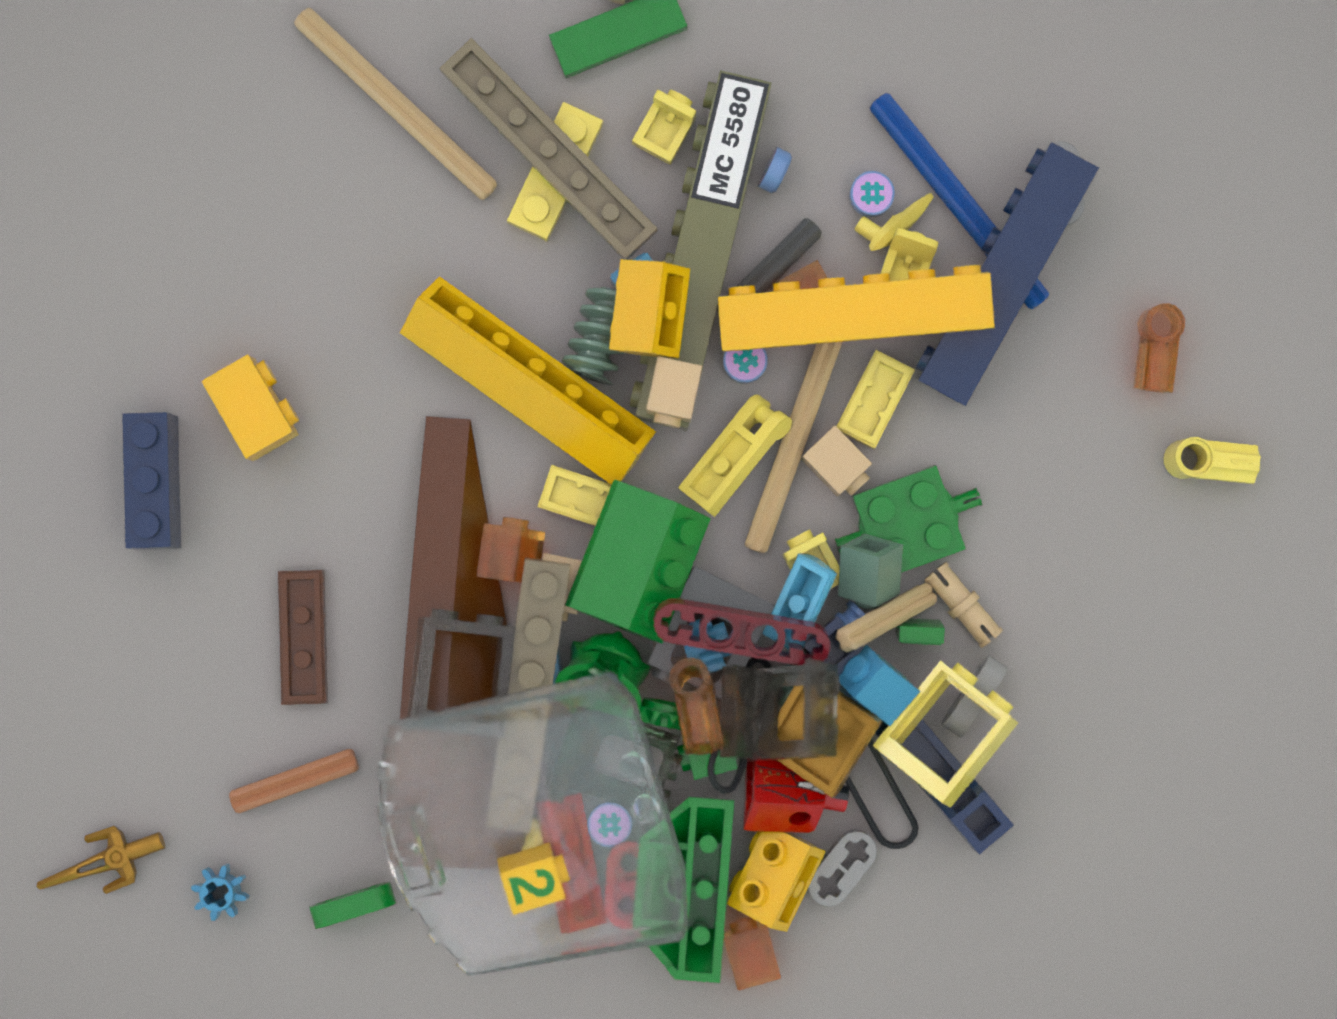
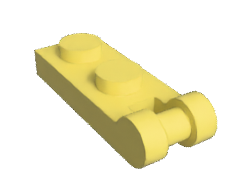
M753 395L746 401L678 487L714 517L774 442L783 438L791 428V418L782 411L774 412L770 409V402L761 395ZM761 423L762 426L755 434L750 432L754 424Z

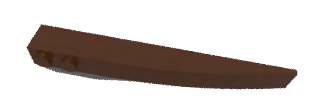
M426 416L405 644L389 864L427 867L498 868V858L521 851L527 833L486 826L511 646L470 419Z

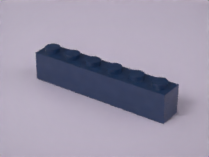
M1053 142L1050 143L1046 151L1037 148L1025 172L1032 175L1024 191L1017 187L1015 188L1003 209L1005 213L1010 215L1004 228L1001 231L993 227L981 251L988 254L981 267V273L990 272L995 329L944 333L936 349L930 345L926 347L915 367L923 372L919 378L920 382L964 406L967 405L1099 167Z

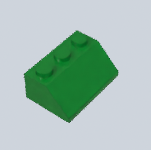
M613 480L565 606L632 635L662 644L664 640L657 635L654 628L655 611L663 601L681 597L711 518L678 502L624 482ZM672 610L670 617H662V620L668 622V628L675 610Z

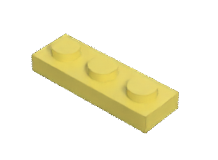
M565 102L562 103L554 120V123L589 156L604 124L603 120ZM532 166L507 222L548 242L567 201Z

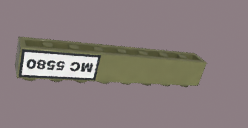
M722 70L719 72L717 83L708 82L703 107L710 109L707 125L698 124L692 150L700 152L696 168L687 167L682 193L689 194L685 211L677 209L671 235L677 236L679 239L675 254L667 252L664 262L690 268L679 359H668L701 365L703 369L717 311L718 297L721 295L771 90V82ZM641 355L640 364L647 365L644 382L635 381L629 407L637 408L635 416L638 419L654 423L655 415L647 414L646 408L658 357ZM681 421L680 428L675 429L687 431L689 422Z

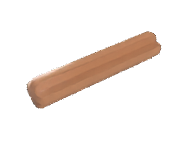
M346 749L232 790L229 793L230 802L236 813H242L354 773L359 769V763L354 751Z

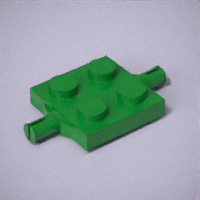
M933 465L853 494L851 497L858 513L859 531L835 538L834 541L836 546L839 547L863 534H869L903 544L902 573L966 550L958 527V513L982 506L981 498H975L964 502L980 496L976 487L952 497L944 488L937 466ZM841 547L837 548L839 555L841 552Z

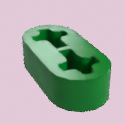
M388 881L309 906L315 929H319L396 904V899L391 883Z

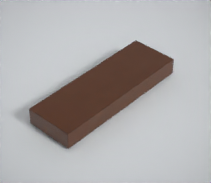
M325 570L278 571L281 705L328 703Z

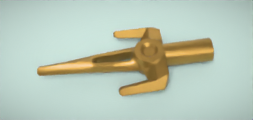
M115 826L85 835L84 840L87 843L108 839L107 848L72 867L38 881L36 886L41 890L82 877L116 870L121 877L105 885L102 889L105 894L135 883L137 870L133 860L165 849L164 838L160 832L127 843L123 832ZM104 859L105 865L79 872L80 868Z

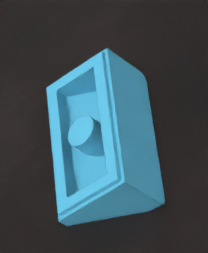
M799 553L771 614L815 622L837 573L814 555ZM765 626L762 634L776 642L778 637L777 631L772 626ZM784 629L785 648L789 650V642L800 644L804 648L803 645H805L809 634L805 641L793 640L790 634L792 629Z

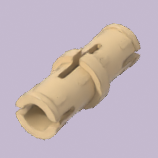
M944 562L936 569L947 581V585H944L934 572L930 573L924 580L933 587L934 591L950 608L948 614L952 619L957 617L978 642L980 648H983L991 640L982 631L981 625H984L994 638L1003 629L997 625L977 601L980 598L974 590L969 592L949 567V564Z

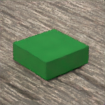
M910 618L896 626L895 633L899 642L904 644L941 645V643L944 644L945 627L941 620Z

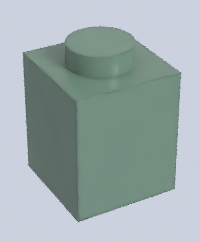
M863 534L842 545L838 596L855 601V604L859 607L872 609L880 607L883 603L899 595L903 544Z

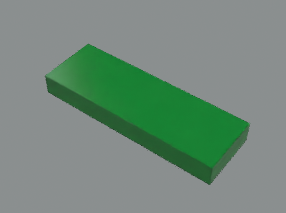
M634 0L550 34L549 39L567 79L686 31L688 26L677 0Z

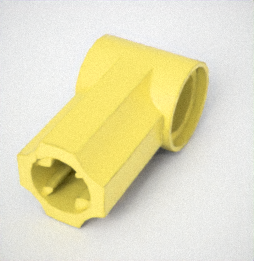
M1190 437L1171 443L1165 450L1163 459L1168 473L1179 479L1196 478L1254 484L1260 471L1261 456L1259 455L1258 445L1209 441L1199 437ZM1186 446L1194 450L1197 456L1196 466L1192 470L1187 469L1181 461V454Z

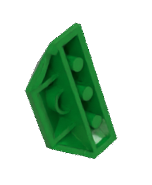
M689 796L640 837L633 928L675 980L720 983L734 800Z

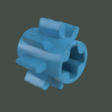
M700 619L689 623V625H693L692 635L699 636ZM711 620L708 622L706 631L710 637L716 640H723L728 637L724 622L712 625ZM684 646L691 668L703 665L706 674L726 668L724 657L732 655L731 653Z
M227 863L221 867L218 875H215L210 867L202 870V874L206 882L191 886V890L198 892L200 902L194 907L195 910L202 909L203 907L210 910L211 921L217 920L224 909L233 918L239 914L238 908L234 903L236 901H246L250 896L246 892H241L240 883L245 880V874L238 877L229 874L230 864ZM225 884L229 892L225 894L224 898L216 900L212 892L217 887Z

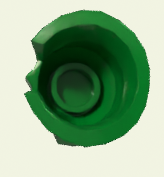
M620 631L596 634L583 642H572L570 664L559 672L555 679L556 691L560 699L579 714L605 722L625 721L635 716L641 709L642 699L639 693V686L648 676L650 666L642 661L637 648L624 638Z

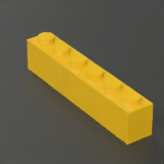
M981 265L954 267V276L936 277L935 269L908 271V280L890 281V273L863 275V284L845 285V277L819 279L818 288L800 289V281L774 283L773 292L756 293L755 285L729 287V296L718 297L722 351L730 352L995 329L990 272L981 273Z
M440 276L418 296L400 331V334L419 348L423 349L611 485L613 480L622 482L656 433L654 429Z

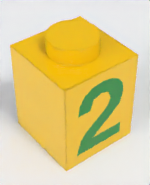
M550 843L497 859L500 877L512 915L566 899L562 883L570 881L563 855L554 857Z

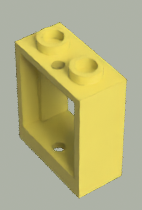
M940 661L918 688L919 694L891 726L888 725L872 746L941 803L951 808L1017 726L1018 722L1009 715L1014 707L993 690L987 697L977 690L974 685L979 679L957 662L951 669ZM952 684L994 717L997 723L948 783L906 749L902 743L947 687Z

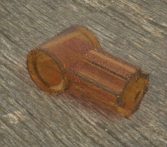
M1162 303L1145 310L1139 317L1137 325L1140 335L1133 389L1173 393L1179 341L1185 328V317L1182 311L1175 305ZM1156 313L1165 314L1171 322L1170 332L1165 337L1157 335L1151 327L1152 318Z
M684 658L678 661L670 671L669 682L674 691L685 753L687 755L696 754L699 756L714 753L718 749L725 747L715 697L716 686L707 665L701 660ZM693 677L703 679L702 685L697 690H682L684 683L688 679Z

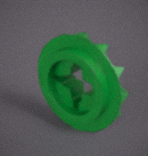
M643 697L641 709L634 716L637 720L644 723L691 732L700 728L703 716L695 714L696 708L651 697Z

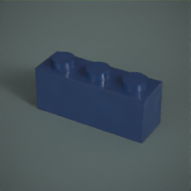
M168 412L122 414L125 548L134 550L180 549L178 416Z

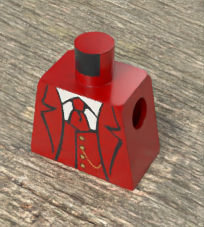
M757 736L745 767L743 830L810 833L815 831L824 809L845 812L849 799V786L843 785L838 795L831 798L758 746L764 737Z

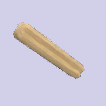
M928 583L917 585L840 628L836 634V639L840 642V648L846 652L853 649L856 650L935 605L937 596L933 593V587Z

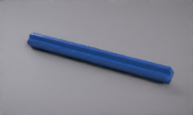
M888 93L878 97L870 106L872 114L982 249L993 227L997 228L893 97ZM1038 278L1024 301L1025 305L1030 309L1036 308L1049 296V292Z

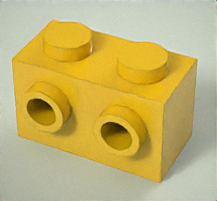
M620 259L619 274L616 281L613 321L610 327L609 350L634 355L679 359L690 268L660 261Z
M247 354L201 381L246 459L255 461L299 435L294 427V424L299 422V418L286 398L279 401L271 387L277 383V380L265 360L258 363L255 358Z
M758 831L751 840L749 846V853L751 854L743 870L738 871L732 879L729 888L731 895L726 904L771 929L787 932L826 851L791 832Z

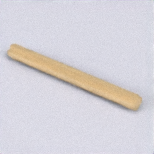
M306 8L297 16L294 21L297 29L480 200H485L494 192L497 187L495 179L313 9Z
M842 342L822 343L815 346L790 416L792 420L791 428L782 438L745 541V547L758 553L768 551Z

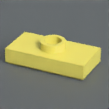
M875 350L836 427L844 435L875 449L915 369Z
M551 465L537 507L596 526L611 484Z

